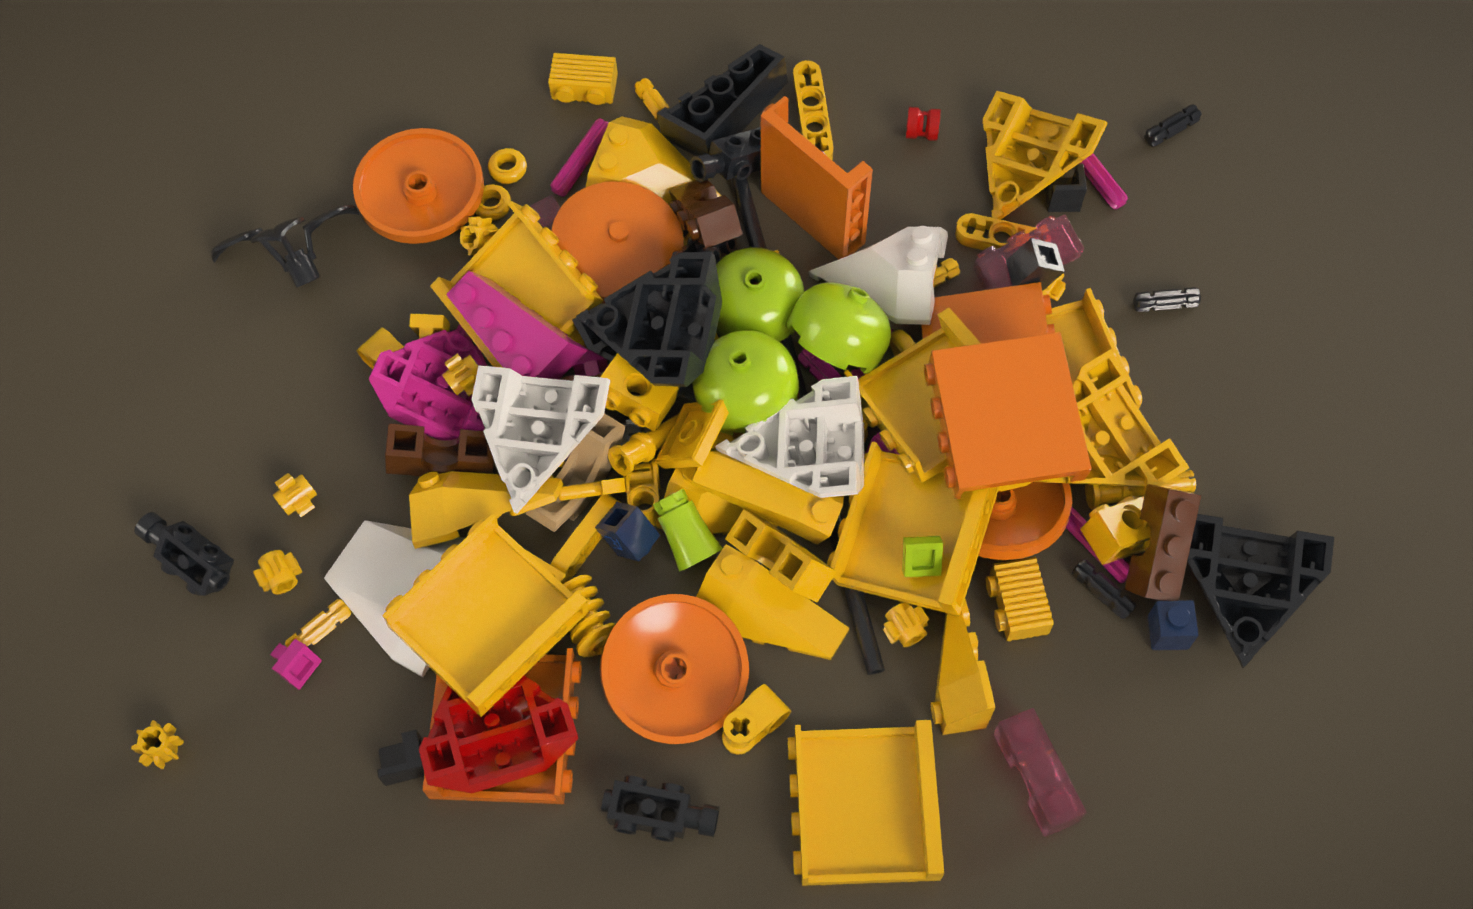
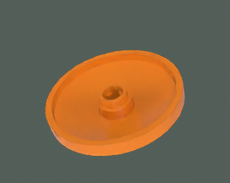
M430 128L405 130L381 140L363 157L356 169L353 181L354 199L366 224L376 233L387 239L408 244L436 241L458 231L461 226L468 222L469 217H473L482 201L484 193L483 172L480 162L471 147L451 133Z
M602 182L581 189L561 206L552 225V232L559 239L557 245L562 251H568L578 261L579 264L576 268L581 274L585 273L598 285L595 291L603 299L602 303H605L604 298L650 270L655 273L670 264L669 259L672 257V253L684 247L683 231L672 208L654 192L632 183Z
M1031 482L1027 486L1002 492L998 491L978 556L995 560H1014L1035 555L1051 546L1062 535L1069 521L1072 507V492L1069 483Z
M683 594L656 596L639 603L626 612L611 629L605 641L600 661L602 689L608 705L616 717L635 734L663 744L695 742L712 735L722 728L726 717L740 706L749 678V660L746 646L735 624L723 611L703 599Z

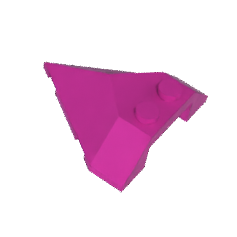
M460 324L453 331L447 332L443 330L406 343L403 349L394 352L389 349L381 352L369 377L371 385L390 418L405 425L425 426V434L437 440L456 439L460 436V429L485 430L480 414L475 411L472 403V395L469 397L465 391L456 395L442 376L444 372L449 370L445 362L457 353L462 360L471 355L477 365L487 366L482 352L477 346H474L472 339Z

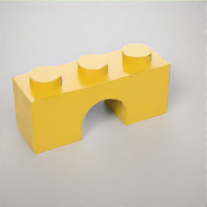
M743 509L725 538L726 541L743 554L769 568V574L790 590L815 602L819 601L837 572L773 524Z

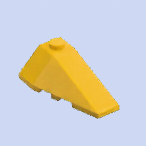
M716 451L709 452L703 466L697 467L690 482L817 545L831 536L844 502V496L820 498Z
M456 471L438 474V472L426 473L418 478V482L409 494L413 546L417 549L460 537L458 530L471 526L481 519L486 520L492 513L497 519L506 512H509L511 516H517L557 500L561 487L564 485L562 479L548 478L516 514L513 512L509 501L511 497L506 483L501 480L500 474Z
M726 544L706 573L696 597L713 604L723 611L735 624L742 638L750 639L752 642L762 645L768 643L786 647L789 651L831 660L850 628L810 599L790 590L769 574L770 571L757 561Z
M966 599L964 600L960 616L949 613L945 614L935 702H931L934 724H940L942 735L985 729L995 710L984 660L978 661V639L976 632H968L966 628L970 626V613Z

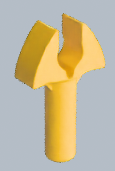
M624 478L562 486L558 499L565 501L626 492Z

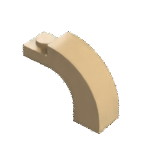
M604 413V416L570 453L566 463L555 478H561L563 486L605 480L612 468L608 459V451L614 445H621L626 426ZM594 496L560 501L557 498L552 503L527 511L526 515L555 532L568 519L574 521L588 506Z

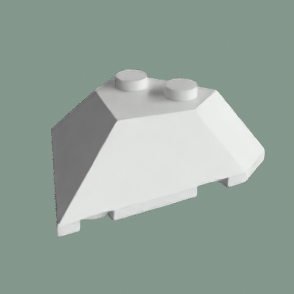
M906 227L876 244L808 271L809 277L817 281L823 279L827 282L841 283L863 289L880 305L888 319L896 324L930 325L935 304L933 279L938 258H944L948 232L942 227Z
M478 365L471 400L475 411L480 414L485 427V430H483L501 480L506 483L511 497L509 501L514 513L518 514L604 416L610 379L574 375L573 381L522 376L510 368Z
M858 377L822 379L811 386L812 391L797 401L793 398L790 399L780 411L767 418L766 422L760 421L745 427L746 433L731 442L726 439L715 446L717 451L820 498L856 495L864 487V423Z

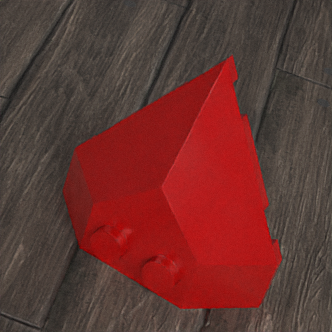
M524 675L482 717L452 688L447 686L433 716L434 724L428 737L423 738L419 747V753L427 785L475 793L546 771L579 738L568 704L558 697L556 699L552 698L540 690V685Z

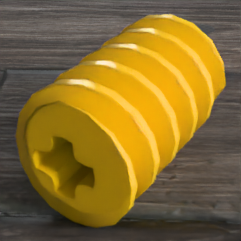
M587 574L574 577L563 585L572 593L577 590L587 600L589 612L569 632H571L570 638L572 642L577 644L576 650L578 655L593 657L602 654L605 641L615 623L603 624L609 619L610 613L606 610L597 612L604 605V601L602 598L591 600L598 593V589L596 586L585 588L592 581V577Z

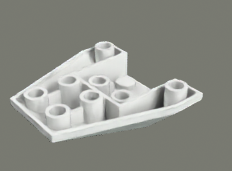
M364 520L324 579L393 661L424 677L430 667L388 628L382 615L386 612L385 609L391 600L398 595L404 596L413 587L415 579L427 569L432 570L441 561V556L453 544L459 545L465 538L458 537L450 541L415 549L412 543L411 528Z

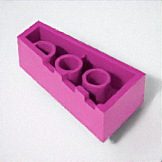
M468 271L446 294L503 368H510L522 376L560 380L588 351L587 348L572 340L562 330L554 327L543 319L541 315L529 309L520 300L489 278Z

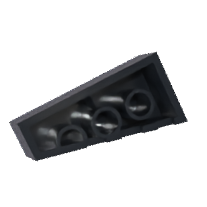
M761 44L757 45L730 63L726 72L718 76L712 75L704 81L705 86L693 94L687 92L678 98L679 103L669 110L665 107L657 112L662 135L669 142L694 156L705 153L709 154L712 141L741 133L788 83L785 56Z

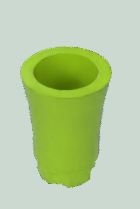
M684 489L653 504L656 512L661 516L657 519L670 544L679 572L723 549L708 529L693 501H689Z

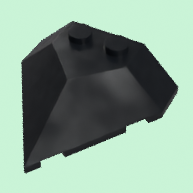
M680 252L670 258V264L655 273L650 270L604 298L605 303L591 312L586 309L576 315V317L653 385L687 387L704 372L708 354L714 344L722 307L715 255L712 252Z
M1197 514L1187 561L1243 669L1263 645L1273 637L1303 604L1313 590L1331 573L1334 537L1298 530L1290 537L1223 526V518Z

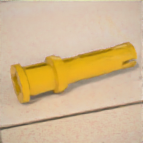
M679 413L660 424L655 432L652 430L647 433L637 432L625 444L611 447L608 451V459L613 469L624 476L630 474L634 470V466L639 463L651 461L655 457L656 451L662 448Z
M1186 470L1163 484L1162 487L1192 493L1196 489V479H1189V477L1194 476L1192 470ZM1085 484L1086 501L1092 510L1099 507V505L1118 503L1129 496H1134L1135 499L1143 497L1146 491V487Z

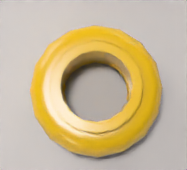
M512 148L498 150L493 153L488 161L490 176L501 184L515 183L522 179L526 173L527 162L520 151ZM507 162H512L515 164V166L509 170H502L499 168L502 164Z
M495 184L485 185L482 201L475 214L481 218H492V221L503 218L510 210L508 203L511 201L510 194L502 186ZM492 198L500 200L497 205L492 207L483 205Z
M895 330L891 333L890 347L894 356L915 344L910 335L903 330Z

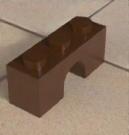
M695 180L669 190L672 201L668 202V205L676 214L682 229L688 230L692 240L697 239L705 248L743 235L734 203L725 195L717 197L715 186L709 180L703 182Z
M388 425L385 452L386 474L422 476L429 472L442 474L450 471L493 473L494 459L483 431L460 429V436L456 439L437 440L425 434V426Z
M1147 484L1140 519L1147 521L1150 526V544L1142 556L1132 554L1124 590L1145 598L1179 601L1201 495Z

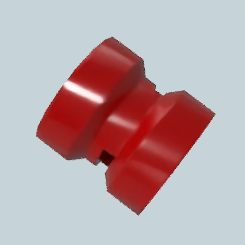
M909 106L906 139H916L920 136L925 137L928 141H937L941 109L931 108L929 111H921L919 107ZM924 116H927L925 132H922Z

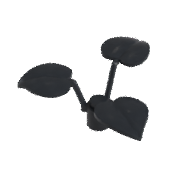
M344 205L325 212L305 224L302 228L305 233L307 254H305L303 248L294 252L285 235L290 228L305 221L304 217L284 221L276 225L274 229L263 231L262 228H258L228 238L211 250V258L215 263L227 248L240 241L260 242L282 265L284 271L289 272L296 288L321 277L313 262L317 257L313 251L312 232L329 218L342 214L359 215V212L354 205ZM268 241H282L288 252V255L284 256L285 259Z

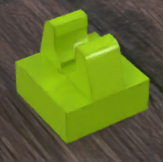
M940 536L903 538L902 571L904 577L941 576L943 541Z

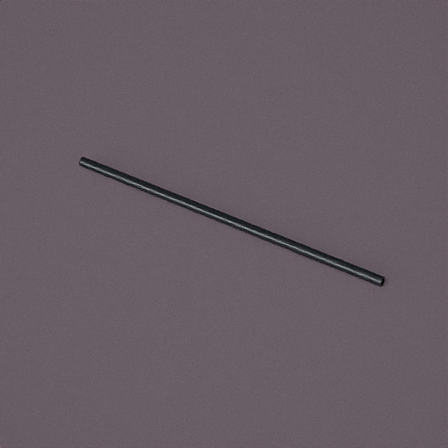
M732 178L731 182L749 247L767 249L748 180L746 178L740 181L737 178ZM790 334L780 343L786 347L795 362L799 379L798 392L800 398L807 395V390ZM841 511L830 536L833 551L836 550L839 541L838 529L843 519ZM843 587L867 675L884 672V664L864 593Z

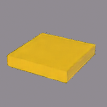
M719 399L711 404L715 405L711 413L702 411V405L698 404V402L684 404L655 463L663 469L703 466L729 414L724 400Z

